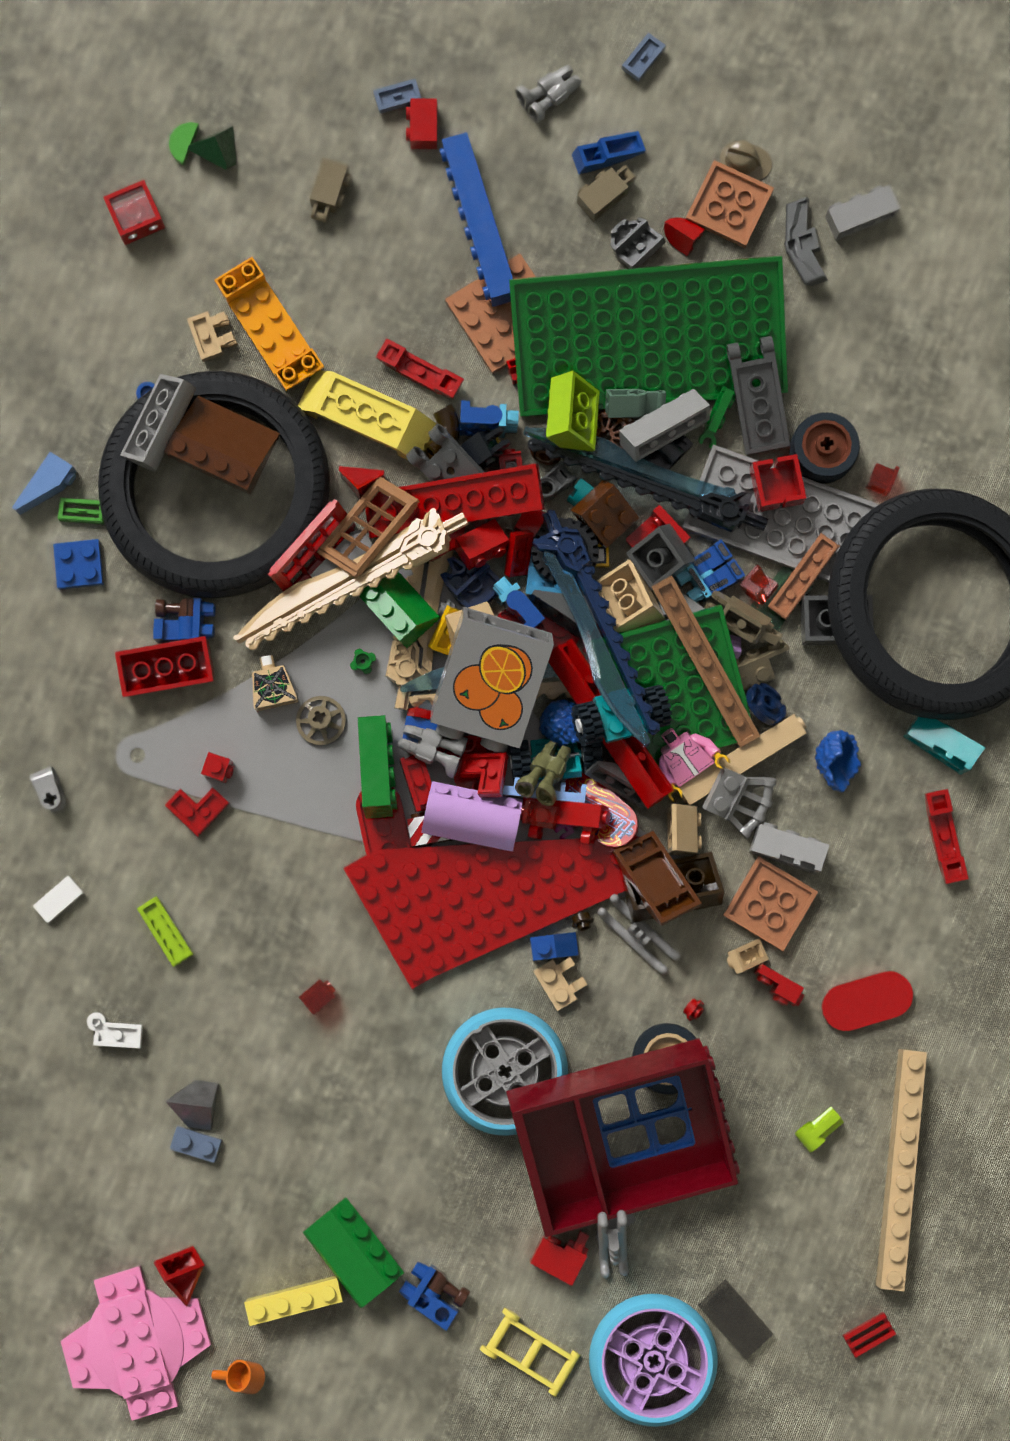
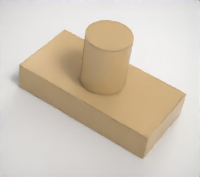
M760 938L727 952L729 955L727 963L730 968L735 969L736 974L769 960Z

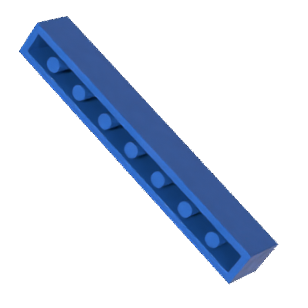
M465 132L441 139L443 148L439 149L442 162L447 161L449 167L445 168L448 181H453L454 188H451L454 200H459L461 206L457 208L460 220H465L467 227H464L467 241L471 240L473 247H470L473 261L478 260L479 267H476L479 280L484 279L485 287H482L485 300H490L492 307L511 302L509 279H513L468 134Z

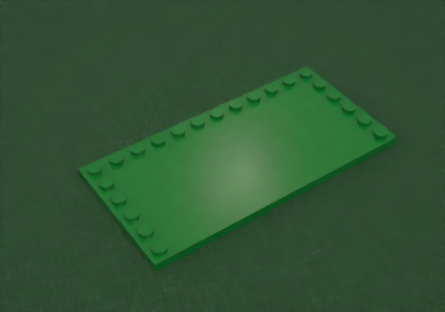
M782 256L509 279L520 416L548 414L551 378L570 371L576 372L600 391L598 410L605 409L606 389L666 391V404L692 389H695L704 400L717 399L723 386L734 391L726 345L738 342L742 362L761 359L763 355L759 339L767 336H772L781 393H788ZM756 378L752 381L753 387L760 385L759 379Z

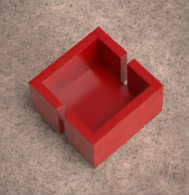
M797 454L778 457L774 463V468H771L773 459L752 462L749 470L758 513L779 509L781 504L783 508L801 505L806 500Z

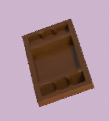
M654 831L613 850V854L626 879L634 886L646 910L660 926L702 906L701 901Z

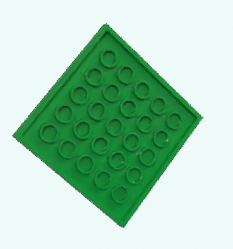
M722 605L693 612L750 716ZM669 619L619 633L623 636L621 648L630 653V661L627 663L638 671V678L635 679V683L643 688L655 685L663 686V690L665 689L666 696L669 698L668 703L671 705L670 710L672 711V715H670L672 718L671 724L660 727V731L655 735L649 733L638 735L657 765H659V758L662 756L660 749L667 745L661 735L670 728H673L678 736L688 732L690 735L698 734L709 738L718 748L737 743ZM604 637L587 642L595 673L606 690L612 693L628 689Z

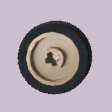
M671 1023L654 1025L644 1031L637 1039L632 1056L697 1038L688 1029L680 1025ZM659 1083L647 1087L660 1094L671 1095L678 1093L676 1087L670 1083Z

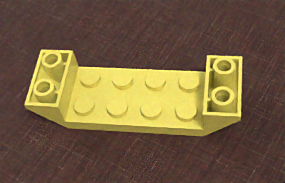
M319 370L313 374L298 403V406L306 415L315 419L320 416L397 451L398 456L407 459L406 454L414 446L425 451L424 445L431 439L428 432L437 424L416 408L331 371Z

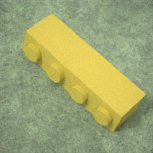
M336 1276L248 1298L244 1304L249 1325L252 1326L343 1302L344 1293L341 1282Z

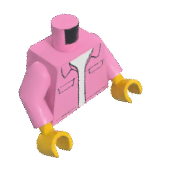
M673 728L666 730L661 735L667 745L660 749L662 756L659 758V768L674 788L668 794L672 802H674L671 796L672 793L679 792L682 798V791L678 787L691 780L706 768L715 763L717 767L724 769L720 765L722 758H725L730 763V758L720 754L719 748L709 738L698 734L690 735L688 732L678 736Z

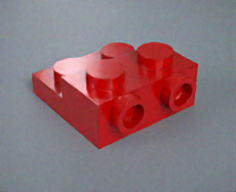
M764 964L757 965L753 972L758 976L756 980L766 986L773 984L769 991L773 995L772 1000L782 1006L791 1004L794 1007H798L805 995L802 993L804 987Z

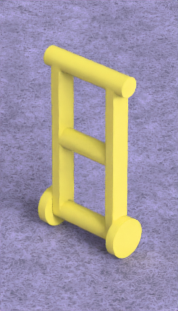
M504 1307L502 1313L505 1316L488 1345H482L480 1350L493 1359L499 1356L548 1386L550 1388L548 1392L556 1397L581 1355L574 1350L570 1354L519 1322L520 1316ZM511 1324L535 1338L522 1362L517 1361L497 1348ZM543 1344L567 1358L554 1382L529 1368Z

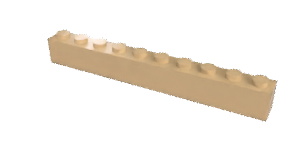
M898 1049L876 1286L880 1289L905 1291L927 1052Z

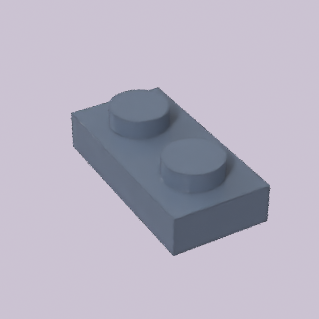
M648 32L622 64L621 69L639 82L665 50L666 45Z
M416 79L373 90L379 114L410 106V98H421Z
M177 1126L170 1149L215 1163L222 1139Z

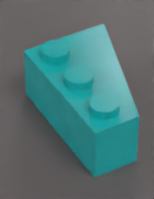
M917 716L903 736L959 775L970 771L985 749L984 746L937 719Z

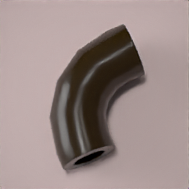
M453 404L435 412L433 416L436 423L442 425L457 442L459 439L460 422ZM433 440L424 445L429 459L442 448L441 445L436 444Z

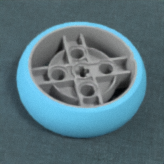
M493 1008L478 1013L456 1030L446 1047L442 1062V1081L446 1096L456 1113L474 1128L493 1135H517L513 1118H494L478 1111L473 1105L484 1099L496 1106L509 1107L506 1091L511 1090L514 1085L526 1086L539 1082V1062L547 1056L551 1060V1079L567 1075L568 1062L564 1047L557 1034L546 1022L527 1011L516 1008ZM499 1024L516 1025L529 1030L537 1037L529 1043L511 1036L495 1037L489 1027ZM472 1039L477 1047V1051L470 1065L471 1081L461 1087L458 1077L459 1060L466 1044ZM496 1045L499 1049L498 1056L489 1058L485 1053L486 1047ZM521 1052L530 1053L531 1062L529 1064L522 1065L518 1062V1055ZM501 1065L511 1067L512 1071L509 1072L511 1074L509 1077L506 1078L505 1075H499L498 1072L501 1071L499 1068ZM482 1078H489L492 1081L490 1090L483 1091L479 1088V1081Z

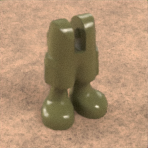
M549 741L545 744L541 753L536 755L531 763V772L517 781L515 785L517 793L525 798H530L536 790L538 801L543 805L552 806L557 800L553 784L559 782L566 772L571 749L562 745L557 756L554 757L557 743ZM543 776H545L544 779L539 783V785H538V787H537V782H538L539 778H542Z

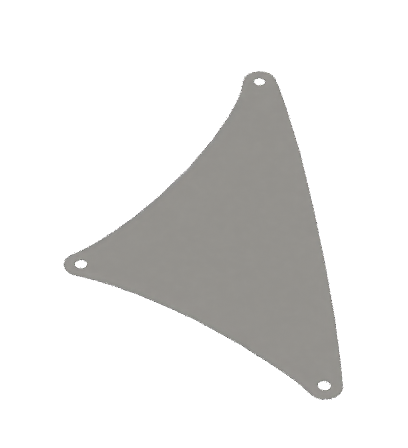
M427 563L424 565L420 596L423 599L429 567ZM450 564L447 570V573L449 574L452 573V568ZM402 568L398 571L405 579L407 576L413 575L412 570H404ZM444 583L439 605L441 602L445 603L446 599H450V602L455 603L456 609L462 610L463 607L453 597ZM362 599L358 600L352 607L293 652L275 662V667L285 666L298 697V703L256 712L253 706V681L251 677L235 688L173 720L126 737L118 744L116 750L118 767L130 776L176 791L182 789L186 794L203 798L213 787L230 802L229 807L363 842L356 811V800L362 791L358 717L385 715L387 723L391 722L393 731V743H389V745L393 746L395 765H390V767H394L396 787L393 788L401 797L406 823L407 819H411V814L420 813L414 810L410 792L399 763L401 758H408L412 754L397 747L400 738H403L408 711L394 708L399 687L385 677L394 635ZM416 640L415 642H416V644L418 645V647L420 648V652H419V668L421 669V668H422L423 649L421 648L420 644H419L418 641ZM362 649L367 653L375 654L376 660L372 663L370 674H364L363 671L358 669H351L350 663L354 659L355 650ZM433 650L432 672L428 675L431 679L432 690L421 691L412 689L411 696L437 692L448 655ZM312 697H330L336 700L344 710L346 717L344 731L337 740L330 744H311L298 732L296 726L297 712L300 706ZM322 700L314 701L309 705L312 707L321 706ZM426 700L418 708L431 710L432 705L429 700ZM326 702V708L329 712L338 709L334 704ZM409 702V707H408V709L414 708V706H412L411 703ZM307 707L303 710L300 720L308 718L309 710ZM533 712L523 740H528L530 755H532L530 740L546 739L545 735H542L539 731L540 723ZM339 713L332 718V722L341 726L342 718ZM301 724L302 731L306 735L311 730V725ZM330 727L326 729L328 739L334 737L339 730ZM316 731L311 739L316 741H324L321 731ZM464 732V734H463V736L472 735V734L465 733V732ZM509 745L506 751L508 756L510 755ZM135 748H141L145 752V758L140 763H135L130 758V753ZM208 752L233 761V766H235L234 772L226 784L204 777L201 774ZM508 758L504 785L514 786L510 758ZM435 760L431 764L426 763L431 782L456 786L454 779L446 775V769L441 763ZM568 778L554 783L555 791H560L561 782H565ZM503 795L523 800L522 796ZM519 820L515 842L560 839V835L566 833V831L562 829L556 833L554 829L560 825L551 826L550 824H543L542 839H533L528 837L531 822ZM572 827L575 832L565 839L580 838L583 828ZM638 828V837H641L646 834L644 831ZM452 840L421 847L467 845L473 843ZM670 855L672 859L681 858L677 855ZM625 891L617 894L620 897H626Z

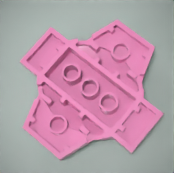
M141 1265L95 1279L94 1284L100 1304L92 1315L91 1320L60 1341L73 1388L110 1389L114 1393L123 1396L124 1399L126 1398L132 1421L178 1407L179 1403L173 1380L177 1376L180 1367L212 1344L199 1298L191 1297L186 1307L178 1297H160L154 1291L147 1289Z

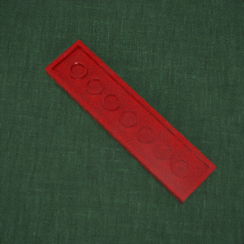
M535 463L399 487L417 498L420 502L417 505L418 507L395 534L410 526L417 518L423 520L425 514L432 508L437 510V514L440 515L442 522L462 512L468 522L545 510L539 466ZM379 492L371 503L381 508L389 497ZM394 500L385 512L396 517L404 506ZM366 507L367 523H369L377 512ZM381 516L373 527L383 533L392 521ZM369 531V538L379 537Z

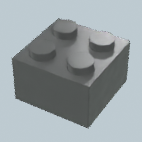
M671 524L659 526L626 552L651 590L653 585L669 576L676 577L696 561Z

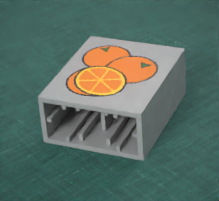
M463 607L431 708L430 722L438 724L436 731L451 739H461L464 732L482 737L480 744L496 752H506L508 745L520 748L554 646L552 633Z

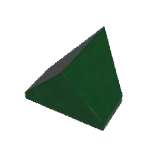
M233 126L194 142L188 146L187 150L225 170L229 169L236 163Z

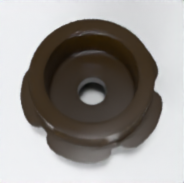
M589 912L576 914L572 917V927L578 929V931L588 930L591 928L594 918H591Z

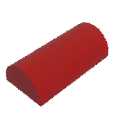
M206 636L115 652L122 697L213 682L215 680L211 650Z

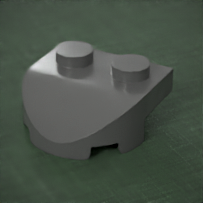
M639 217L637 220L632 221L624 219L611 231L610 244L616 258L629 269L639 268L666 243L664 237L652 229L647 220Z

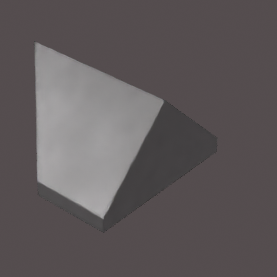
M194 1080L165 1102L188 1127L212 1130L219 1083Z

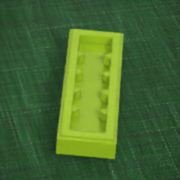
M158 896L137 908L173 967L194 955Z

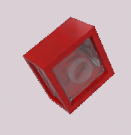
M141 180L103 197L124 245L165 229V225L145 180Z

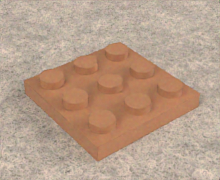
M714 160L685 219L696 223L717 236L746 248L772 195L774 187Z
M757 856L722 916L783 952L818 891Z

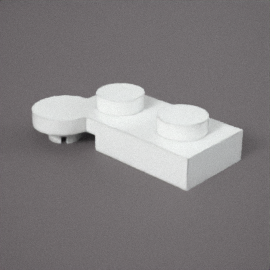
M98 1012L89 1015L87 1025L91 1030L95 1031L93 1045L141 1048L143 1025L106 1022L105 1016Z

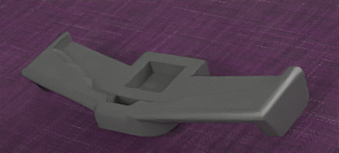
M805 197L786 204L784 245L786 254L790 256L804 284L815 286L828 281L814 255L815 252L822 249L817 229L815 227L808 229L809 198Z

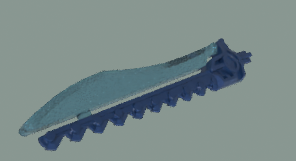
M548 510L542 516L549 533L541 536L539 539H534L533 544L538 551L544 553L542 559L551 571L576 621L596 687L619 721L643 744V747H648L650 739L634 705H636L649 734H657L660 731V724L649 717L652 714V706L642 700V697L645 696V688L635 683V679L638 678V671L628 665L630 653L620 646L623 643V636L613 630V627L616 626V618L606 613V610L609 609V601L599 596V592L602 591V584L592 579V575L595 574V567L592 566L593 563L578 529L562 528L555 510ZM575 578L577 579V581H578V583H579V585H580V587H581V590H582V592H583V594H584V596H585V598H586V600H587V602H588V604H589V607H590V609H591V611H592V613H593V615H594V617H595V619H596V622H597V624H598V626H599V628H600V630H601V632H602V634H603V637H604V639H605V641H606V643H607V645H608V647H609V649H610V651H611V654H612V656H613V658H614V660H615V662H616V664H617V666H618V669H619V671H620V673H621V675H622V677H623V679H624V681H625V684H626V686H627V688H628V690H629L631 696H629V694H628V692H627V689H626V687H625V685H624V683H623V681H622V679H621V677H620V674H619V672H618V670H617V668H616V666H615V664H614V662H613V659H612V657H611V655H610V653H609V651H608V649H607V647H606V645H605V642H604V640H603V638H602V636H601V634H600V632H599V630H598V627H597V625H596V623H595V621H594V619H593V617H592V615H591V612H590V610H589V608H588V606H587V604H586V602H585V600H584V597H583V595H582V593H581V591H580V589H579V587H578V585H577V583H576Z

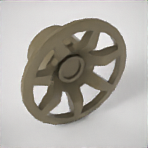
M316 696L308 699L300 706L296 716L298 732L306 741L315 745H327L337 740L344 731L346 723L345 713L341 705L336 700L326 696ZM322 700L321 706L312 707L309 705L314 701ZM326 702L334 704L338 709L329 712L326 708ZM307 707L309 710L308 718L300 720L303 710ZM339 713L342 718L341 726L332 722V718ZM301 724L311 725L308 735L302 731ZM330 727L339 730L334 737L328 739L326 729ZM316 731H321L324 741H316L311 739Z

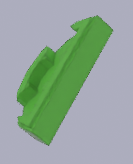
M183 123L176 127L170 135V152L176 162L183 166L190 152L187 150L188 146L193 144L199 129V123Z

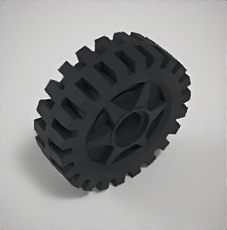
M564 517L558 518L562 528L568 527V529L579 530L592 560V566L595 567L598 561L599 549L593 531L591 532L589 527L582 524L579 520L575 521L573 518L564 519ZM546 524L536 533L534 539H539L541 536L549 533ZM532 543V562L540 577H543L546 582H550L552 585L574 586L578 583L576 578L563 572L555 557L538 551Z

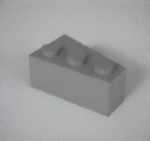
M764 822V825L760 824L757 826L749 850L750 853L812 874L821 872L829 848L828 844L821 843L820 840L815 838L801 837L799 833L791 830H786V832L778 830V826Z

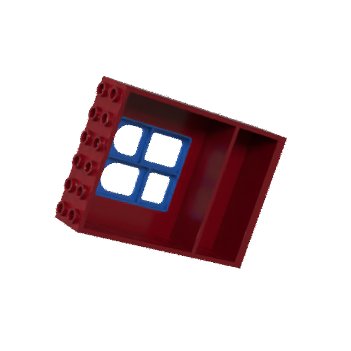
M699 1038L506 1091L545 1237L598 1223L597 1216L600 1212H605L608 1220L617 1218L619 1210H624L626 1215L738 1184L737 1175L740 1174V1169L733 1155L735 1148L728 1134L731 1132L728 1121L723 1113L726 1112L725 1106L718 1092L721 1091L719 1081L713 1071L716 1070L714 1060L710 1056L707 1045L703 1046ZM659 1083H670L676 1087L678 1097L673 1105L646 1114L639 1112L635 1097L636 1090ZM624 1094L630 1112L629 1118L604 1124L598 1102L601 1099ZM667 1117L681 1118L686 1124V1131L681 1139L663 1145L660 1144L655 1122ZM638 1125L645 1126L650 1144L648 1149L617 1158L612 1157L607 1140L608 1134Z

